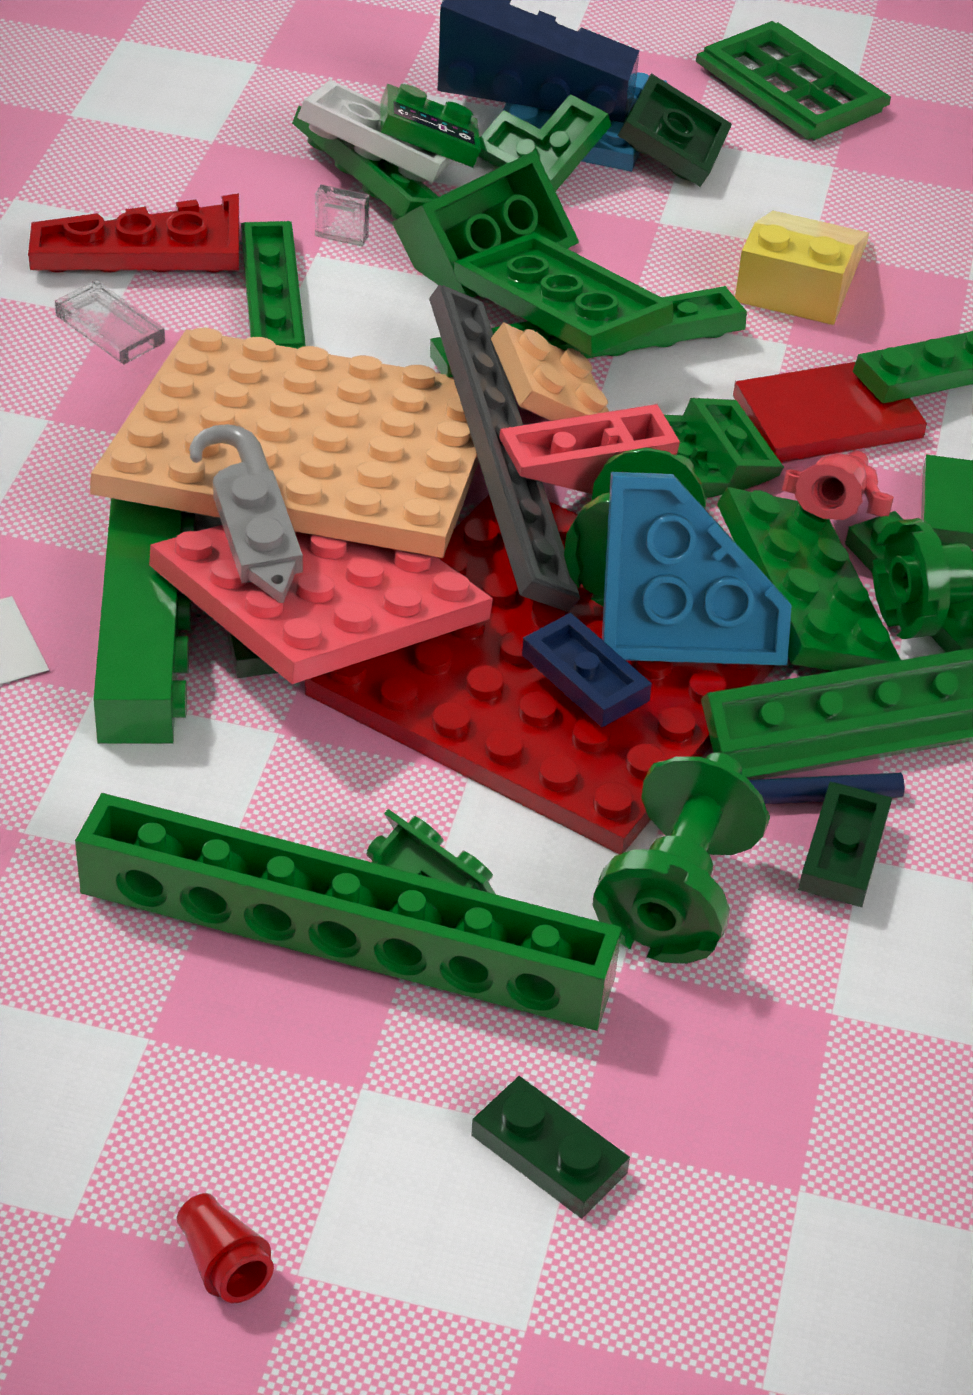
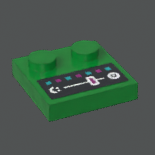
M387 83L380 101L381 133L474 168L481 151L478 120L472 117V111L455 102H446L444 106L427 99L428 96L424 91L412 85L401 84L398 88Z

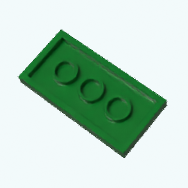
M536 232L454 261L456 282L473 290L480 297L493 301L509 310L511 314L522 317L543 329L547 334L560 338L578 348L580 352L590 356L604 354L612 347L632 339L646 337L651 331L673 323L672 302Z
M731 487L726 488L717 506L733 540L792 605L788 658L791 664L839 671L901 660L890 639L889 632L883 626L869 598L868 591L856 573L849 559V554L843 547L830 519H822L803 510L796 500L772 496L761 490L751 492Z

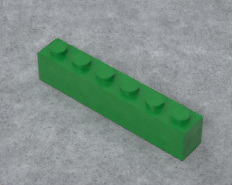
M111 498L93 698L97 744H173L175 718H186L187 683L186 680H177V673H189V637L179 636L180 630H191V600L149 566L151 544L175 538L183 532L196 531L195 513H186V511Z

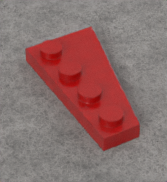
M239 193L221 196L222 204L199 207L198 201L195 199L176 202V211L149 214L146 206L125 209V213L119 215L114 220L104 221L103 217L95 213L31 222L28 250L30 270H48L57 273L67 270H100L109 273L120 270H152L160 273L172 270H204L211 273L223 270H239Z

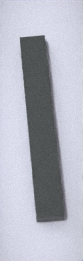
M438 285L429 298L519 594L520 596L569 612L580 600L576 584L569 576L564 558V546L543 483L521 477L518 474L499 438L500 429L522 426L523 422L510 383L491 340L494 334L482 301L447 286Z

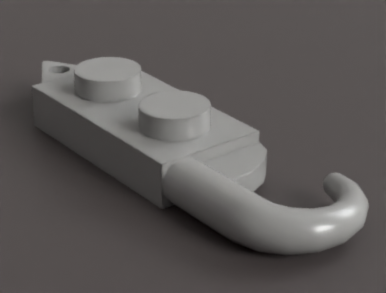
M229 424L215 425L204 429L194 437L189 448L190 459L194 463L202 460V452L206 447L217 443L234 446L241 459V463L226 467L219 471L213 479V498L241 583L252 582L276 601L283 603L295 574L303 573V554L274 472L269 469L261 444L252 432L240 426Z

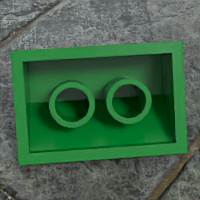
M535 150L421 205L392 222L417 271L437 285L447 286L472 298L477 296L476 292L455 281L454 261L533 232L567 249L579 243L578 237Z

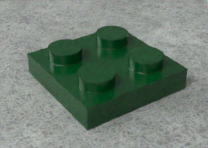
M651 73L642 86L617 136L627 141L636 151L648 154L669 167L678 177L688 179L701 187L714 166L732 123Z

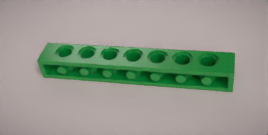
M102 792L75 839L81 894L598 1031L615 980L622 927Z

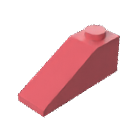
M658 404L500 429L499 435L504 448L521 477L589 494L593 493L596 478L612 456L621 454L624 451L646 447L677 455L680 444L678 437Z

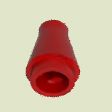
M198 1194L182 1205L177 1214V1224L186 1236L208 1293L221 1297L228 1303H241L261 1292L270 1281L274 1271V1264L271 1260V1247L268 1241L223 1208L211 1194Z

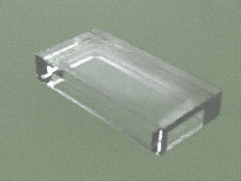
M94 280L55 300L57 317L123 365L165 343L164 327L98 280Z

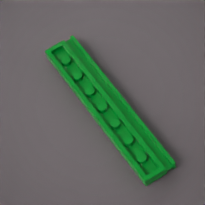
M973 648L709 692L701 699L713 753H723L736 759L742 767V775L748 780H757L972 742Z

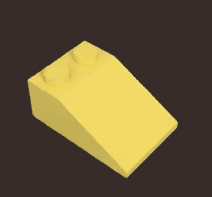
M773 210L754 223L741 252L735 298L739 303L834 325L868 242L869 232Z

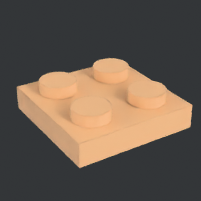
M504 322L491 337L519 407L551 421L609 412L606 406L608 400L602 391L599 390L591 373L592 365L580 352L571 348L564 351L549 344L543 336L531 329H526L523 332Z

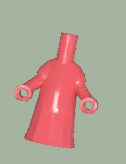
M853 451L849 455L834 454L822 457L816 464L804 471L786 470L782 491L795 494V498L803 510L822 519L845 520L856 514L858 507L863 503V494H866L869 503L866 513L880 517L889 516L894 499L892 495L879 490L876 470L868 466V457L861 451Z

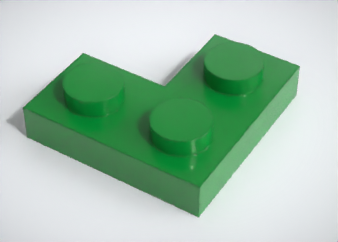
M570 94L541 129L503 110L479 137L481 151L478 157L497 167H501L535 150L556 192L612 125L608 113Z

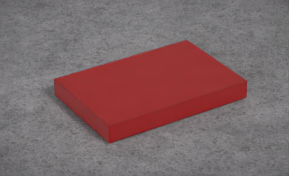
M855 362L735 381L734 399L740 404L780 462L924 438L927 422L911 398L882 403L852 372Z

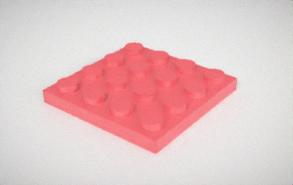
M223 525L197 532H183L175 538L150 545L149 566L291 684L490 619L493 598L471 583L467 577L459 574L435 556L294 531L303 554V573L295 574L285 601L279 603L254 583H241Z

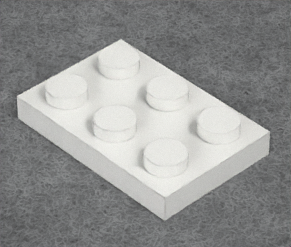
M333 80L327 81L304 99L297 117L309 123V129L315 134L327 139H336L338 137L355 145L354 150L359 155L374 161L384 159L399 166L398 170L403 176L416 181L426 182L428 180L433 183L454 161L381 133L380 103Z

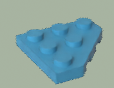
M611 472L602 640L625 660L787 665L792 605L778 588L673 474Z

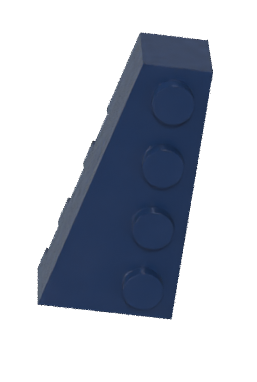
M511 0L442 1L440 6L437 91L556 111L571 94L608 113L611 121L625 122L636 90L640 50L582 27L575 31L558 24L555 21V16L540 10L535 15L510 5Z

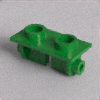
M386 810L384 815L394 830L387 838L380 835L371 842L366 854L372 860V863L495 894L489 883L493 874L477 858L466 851H462L458 857H455L440 846L444 839L425 821L413 816L409 822H406L391 810Z

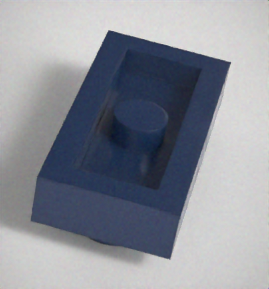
M572 613L523 638L522 656L602 728L650 701L652 683Z

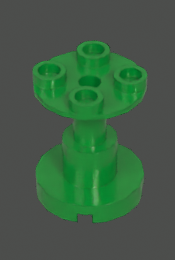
M646 447L624 451L608 459L594 482L592 500L582 507L567 532L564 558L570 578L578 588L582 584L587 591L593 594L591 600L604 607L611 472L673 474L706 509V499L702 483L696 476L695 467L688 458Z
M920 518L898 520L887 523L878 535L875 545H886L884 558L873 559L872 573L875 597L882 618L888 627L900 626L901 631L896 635L901 639L933 636L944 625L949 604L967 602L973 599V552L964 543L942 545L932 526Z
M711 753L706 758L676 756L665 761L656 762L649 768L643 782L641 799L648 817L666 836L656 839L649 850L633 849L614 856L603 868L593 895L592 906L598 920L622 927L620 944L631 950L635 940L641 945L650 947L647 958L662 963L688 964L707 958L715 950L719 939H721L726 930L730 907L723 889L711 877L713 862L710 855H734L752 849L764 836L769 824L770 815L762 795L742 775V767L738 761L723 753Z

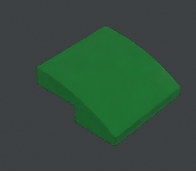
M690 398L683 415H664L680 441L677 455H682L692 462L695 467L696 476L701 481L704 495L707 498L723 495L727 487L745 490L780 476L784 468L737 400Z

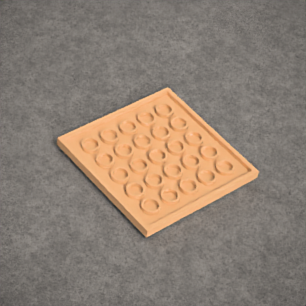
M196 328L185 330L92 470L90 494L220 518L213 498V479L219 471L230 465L241 463L239 453L234 446L223 443L212 444L203 450L202 460L194 463L190 459L189 448L194 437L204 429L215 425H235L252 432L260 442L269 469L274 472L294 531L443 558L479 460L453 377L436 373L432 368L424 365L400 367L382 364L379 359L372 356L360 355L348 358L328 354L326 350L315 346H304L296 349L275 345L272 340L263 337L239 339L222 336V333L215 329Z

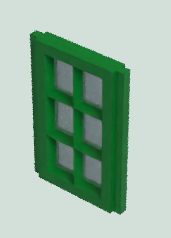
M770 21L704 47L703 52L698 53L696 56L698 64L806 139L816 140L876 115L882 112L883 107L890 105L891 96L779 22Z

